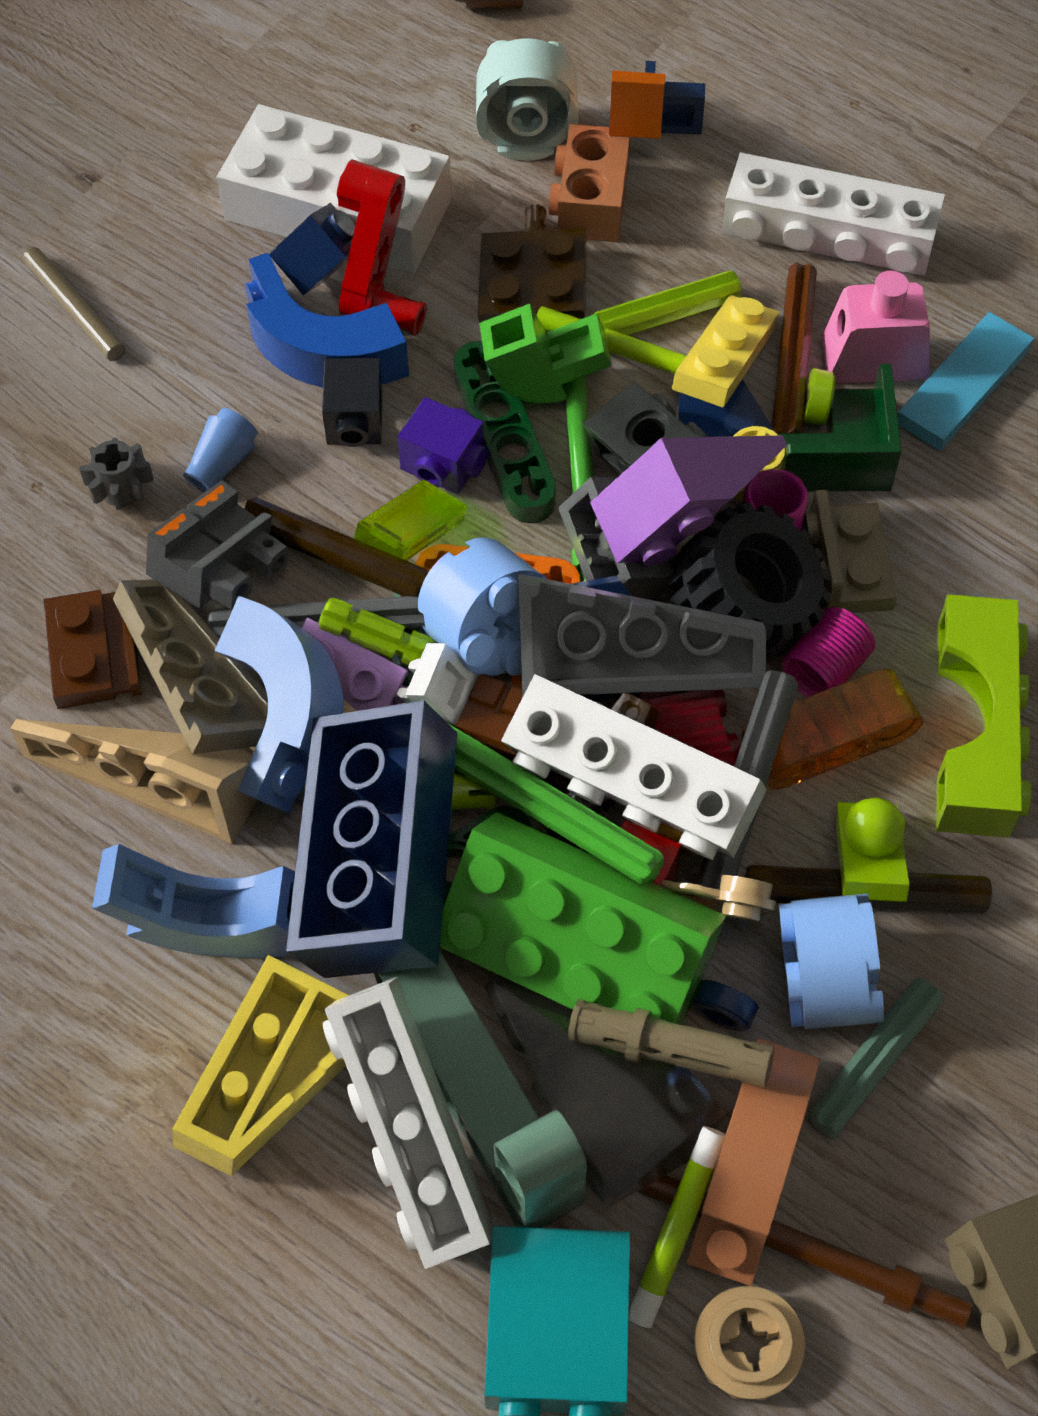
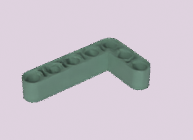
M439 952L438 967L373 973L378 984L398 977L449 1111L515 1226L543 1228L583 1205L587 1163L575 1134L565 1118L557 1110L539 1119L441 952Z

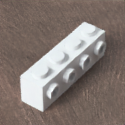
M740 152L725 200L722 234L841 258L846 261H855L893 269L898 272L925 276L945 194Z
M534 674L501 740L509 749L516 753L513 764L545 780L550 770L571 780L567 790L596 805L601 806L605 797L626 806L623 817L656 833L662 823L682 833L679 844L711 860L714 859L717 850L734 858L767 791L761 779Z
M398 977L336 1000L325 1008L328 1020L323 1022L324 1033L334 1057L337 1060L343 1058L353 1082L347 1086L349 1098L361 1123L368 1121L377 1144V1147L372 1149L374 1163L385 1187L393 1185L402 1209L397 1212V1220L408 1249L410 1251L418 1250L423 1266L427 1269L489 1245L494 1224Z

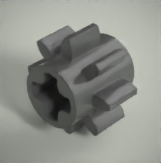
M113 438L110 441L101 443L97 447L89 448L91 464L80 466V473L84 485L88 486L93 503L97 504L104 500L108 504L115 506L117 510H121L122 507L128 506L137 500L143 501L145 499L142 483L154 481L150 462L145 461L140 444L130 447L126 443L118 441L117 438Z

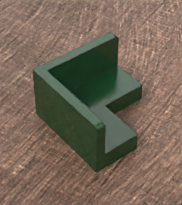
M879 364L874 389H835L829 413L830 433L779 434L783 435L787 444L781 469L792 472L800 478L807 492H814L815 490H827V492L892 490L901 456V444L892 364Z

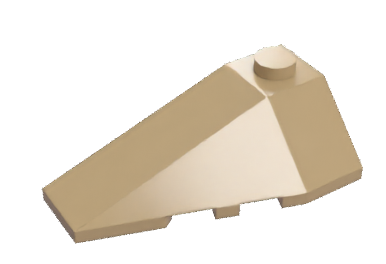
M16 719L10 728L23 757L230 844H233L257 801V799L238 791L254 753L250 748L192 754L182 733Z

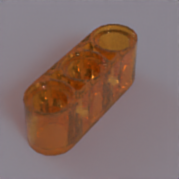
M893 669L878 670L794 702L767 782L768 788L779 790L790 787L894 746L914 735L923 725V717L896 671ZM747 727L743 730L741 734L742 740L744 738Z

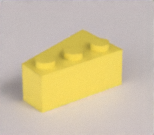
M268 955L172 1129L173 1147L232 1177L346 1066L343 1058L337 1060L334 1057L324 1033L323 1022L328 1020L325 1008L336 1000L349 995Z

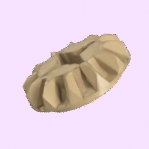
M740 1286L728 1289L714 1297L706 1305L696 1325L694 1338L695 1357L699 1361L708 1382L728 1393L733 1399L743 1398L764 1401L770 1396L788 1388L802 1366L805 1355V1336L802 1324L792 1307L780 1296L769 1290L754 1286ZM740 1316H744L745 1324L750 1326L754 1337L765 1336L766 1339L777 1337V1340L770 1341L769 1345L760 1349L756 1372L753 1370L752 1363H748L744 1352L722 1351L723 1348H728L730 1343L738 1340L742 1323Z

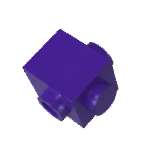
M427 397L423 398L397 436L401 470L416 476L427 486L433 488L442 487L456 494L460 493L469 477L476 478L481 473L488 457V448L484 446L483 421L476 419L466 410L460 408L452 409Z

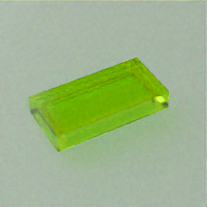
M421 480L357 523L354 539L408 561L464 521L468 506L426 480Z

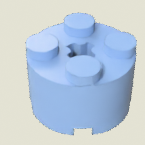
M474 538L465 542L470 548L454 556L450 552L446 553L435 563L426 576L418 597V611L424 615L425 626L422 625L426 634L434 641L446 644L457 655L460 662L471 672L477 675L485 674L488 676L507 672L512 676L522 674L518 574L543 579L547 578L501 542L492 538Z
M869 894L794 900L791 903L778 904L791 1027H805V1030L883 1023L882 990L877 991L876 986L879 983L878 970H880V961Z

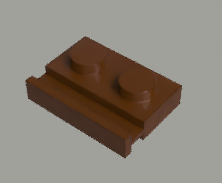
M100 589L43 599L52 693L57 709L114 700L117 694L132 692L133 696L142 695L136 643L113 601L116 592L102 594Z

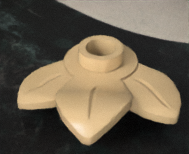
M722 875L719 889L663 880L662 882L664 888L722 913L727 917L759 922L761 914H769L775 911L776 901L770 899L773 885L767 882L732 875Z

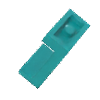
M492 1227L484 1391L486 1409L499 1410L498 1416H541V1412L569 1413V1416L625 1414L628 1372L630 1232Z

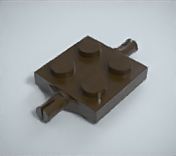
M532 204L525 209L524 231L482 233L478 297L479 323L527 304H531L536 315L540 307L544 306L579 319L586 318V229L545 230L546 208L536 204L535 220Z

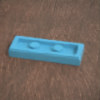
M988 312L898 411V425L941 451L1031 350L1034 338L993 313Z

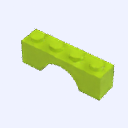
M947 594L937 624V674L955 682L972 696L981 711L984 721V732L973 741L946 751L937 775V832L1010 838L1019 816L1026 817L1029 813L1031 783L1030 780L1021 779V762H1026L1028 759L1030 729L1028 726H1020V710H1025L1028 702L1029 676L1027 674H1020L1019 658L1024 659L1027 651L1028 625L1019 623L1018 600Z

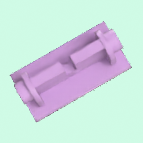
M310 618L306 619L302 628L317 638L329 653L339 675L343 699L354 710L360 711L404 704V701L397 695L399 688H407L402 683L408 670L367 648L348 641V638L342 635L338 637L320 629L318 622Z

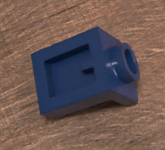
M646 61L645 73H655L656 61ZM665 81L661 133L702 135L706 83Z

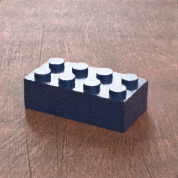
M424 700L313 718L286 952L323 978L438 967L458 733Z

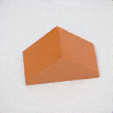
M612 70L609 136L661 138L665 74Z

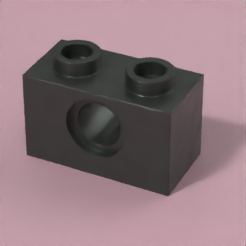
M634 381L583 423L596 455L619 475L629 468L660 438L707 437L701 428L693 422L686 426L676 418L674 409L661 394L655 392L649 395Z

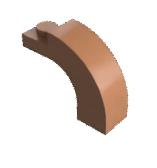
M757 1038L756 1042L775 1046L769 1080L765 1089L742 1083L686 1263L748 1286H752L765 1241L770 1231L820 1062V1058Z

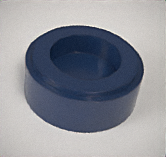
M701 980L691 1001L694 1010L704 1018L722 1027L740 1032L750 1029L759 1009L758 1004L744 993L712 980Z

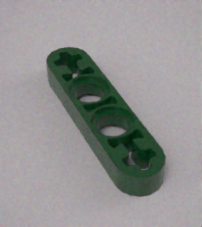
M482 341L468 342L462 345L454 356V376L459 393L467 412L476 419L483 421L484 446L488 448L487 461L507 510L512 517L520 522H541L553 513L556 505V485L552 472L520 397L514 398L500 387L485 362ZM479 364L482 370H487V383L480 386L477 370L474 367H470L471 365ZM498 401L506 404L510 411L502 417L493 418L483 414L481 408L489 402ZM516 443L524 446L528 453L518 460H508L501 457L498 450L506 444ZM528 476L530 488L534 495H540L539 499L531 501L527 494H522V478Z

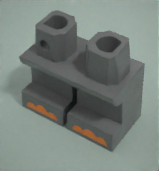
M221 480L189 503L187 510L182 508L147 534L146 575L199 609L211 599H215L233 610L238 596L247 599L252 591L253 577L246 572L253 569L266 579H274L286 567L288 547L270 534L272 516L268 513H262L255 517L237 504L238 491Z

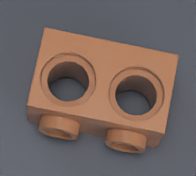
M569 124L567 145H557L555 176L562 177L561 184H551L549 198V215L558 216V229L585 228L587 240L619 243L629 168L630 137L609 136V127Z

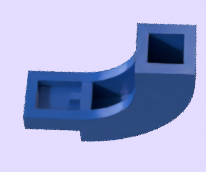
M269 253L248 259L252 281L245 283V290L249 300L246 307L252 339L264 357L276 368L294 379L318 387H323L324 358H379L382 385L409 376L407 342L387 303L350 315H319L302 308L289 296Z

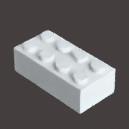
M258 104L216 178L224 220L287 237L310 214L329 203H332L337 210L347 214L356 225L358 212L338 206L336 195L340 176L351 159L405 177V193L388 266L415 274L452 200L450 156Z

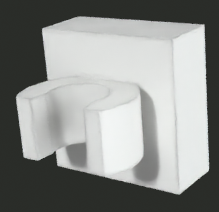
M427 643L421 659H416L409 663L408 669L414 675L408 689L399 688L397 695L405 703L424 700L447 723L455 727L478 675L468 670L446 644Z

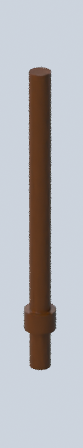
M594 1144L591 1146L586 1158L587 1171L671 1206L681 1182ZM706 1192L700 1209L698 1211V1214L696 1216L698 1218L701 1217L702 1209L708 1192ZM772 1221L764 1246L884 1296L882 1303L909 1314L911 1308L964 1330L973 1303L921 1282L922 1274L898 1264L892 1270L778 1221Z

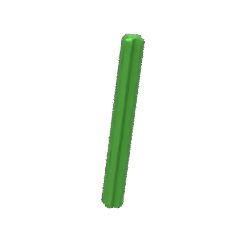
M450 725L458 733L455 759L456 771L635 882L646 884L647 882H653L657 878L664 863V857L660 851Z

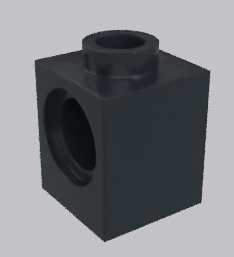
M324 358L322 415L327 445L358 447L363 444H381L383 387L380 359Z

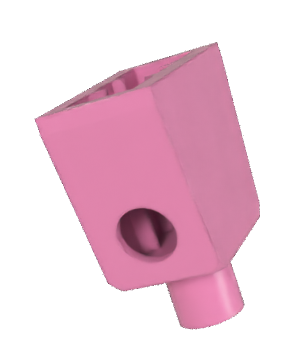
M889 270L880 273L876 277L875 284L850 285L843 289L821 338L825 370L833 372L836 377L835 384L876 382L879 364H892L893 381L927 380L930 377V328L923 287L917 282L909 283L902 273Z

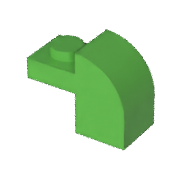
M531 304L479 323L484 359L500 387L514 398L520 397L522 401L554 403L568 399L567 382L612 366L605 329L597 313L549 332L544 330Z

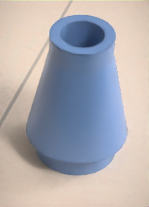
M222 408L216 416H209L191 462L183 473L184 478L197 489L206 492L221 481L255 449L253 441L258 435L257 429L246 418L227 408Z

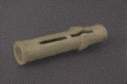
M578 999L577 1005L573 1008L568 1031L569 1041L596 1045L611 1049L612 1051L625 1053V1060L640 1063L642 1058L653 1061L657 1060L718 1077L742 1081L743 1083L764 1089L769 1080L775 1050L774 1045L750 1042L729 1035L654 1018L650 1010L636 1008L633 1013L605 1007L583 999Z

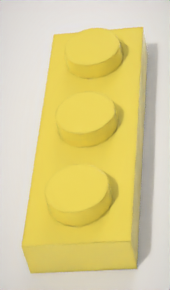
M729 295L677 368L672 390L723 408L774 332L779 311L767 308L752 298H739Z

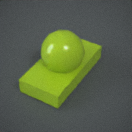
M877 797L863 799L858 803L837 802L835 826L843 896L868 893L869 900L907 902L909 878L903 843L906 825L898 805Z

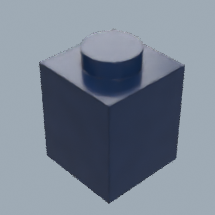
M329 203L310 214L269 253V256L304 296L325 282L348 260L355 224L347 214L337 210L332 203Z

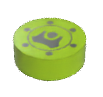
M816 368L811 370L806 385L803 423L819 426L826 423L831 410L836 377L832 371Z

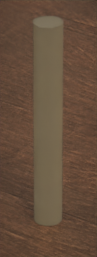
M32 247L28 249L22 257L25 265L109 361L120 359L125 353V346L39 248Z

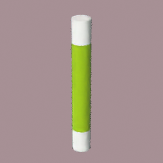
M703 1126L630 1306L628 1319L645 1328H652L714 1174L726 1134L714 1128Z

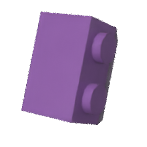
M783 435L660 438L590 502L617 564L643 562L645 566H654L673 557L677 552L676 546L688 535L698 533L710 526L714 521L713 514L728 503L787 446Z

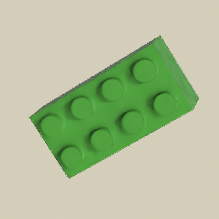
M496 812L471 830L443 908L440 947L571 1009L577 1005L578 999H583L605 1007L633 1013L636 1008L650 1010L654 1018L683 1025L691 1006L692 998L702 979L727 916L653 882L639 884L597 857Z

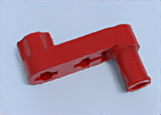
M351 159L340 176L336 193L338 206L358 212L341 287L339 313L343 316L387 303L399 328L416 336L424 324L427 304L385 291L383 284L404 198L405 177Z

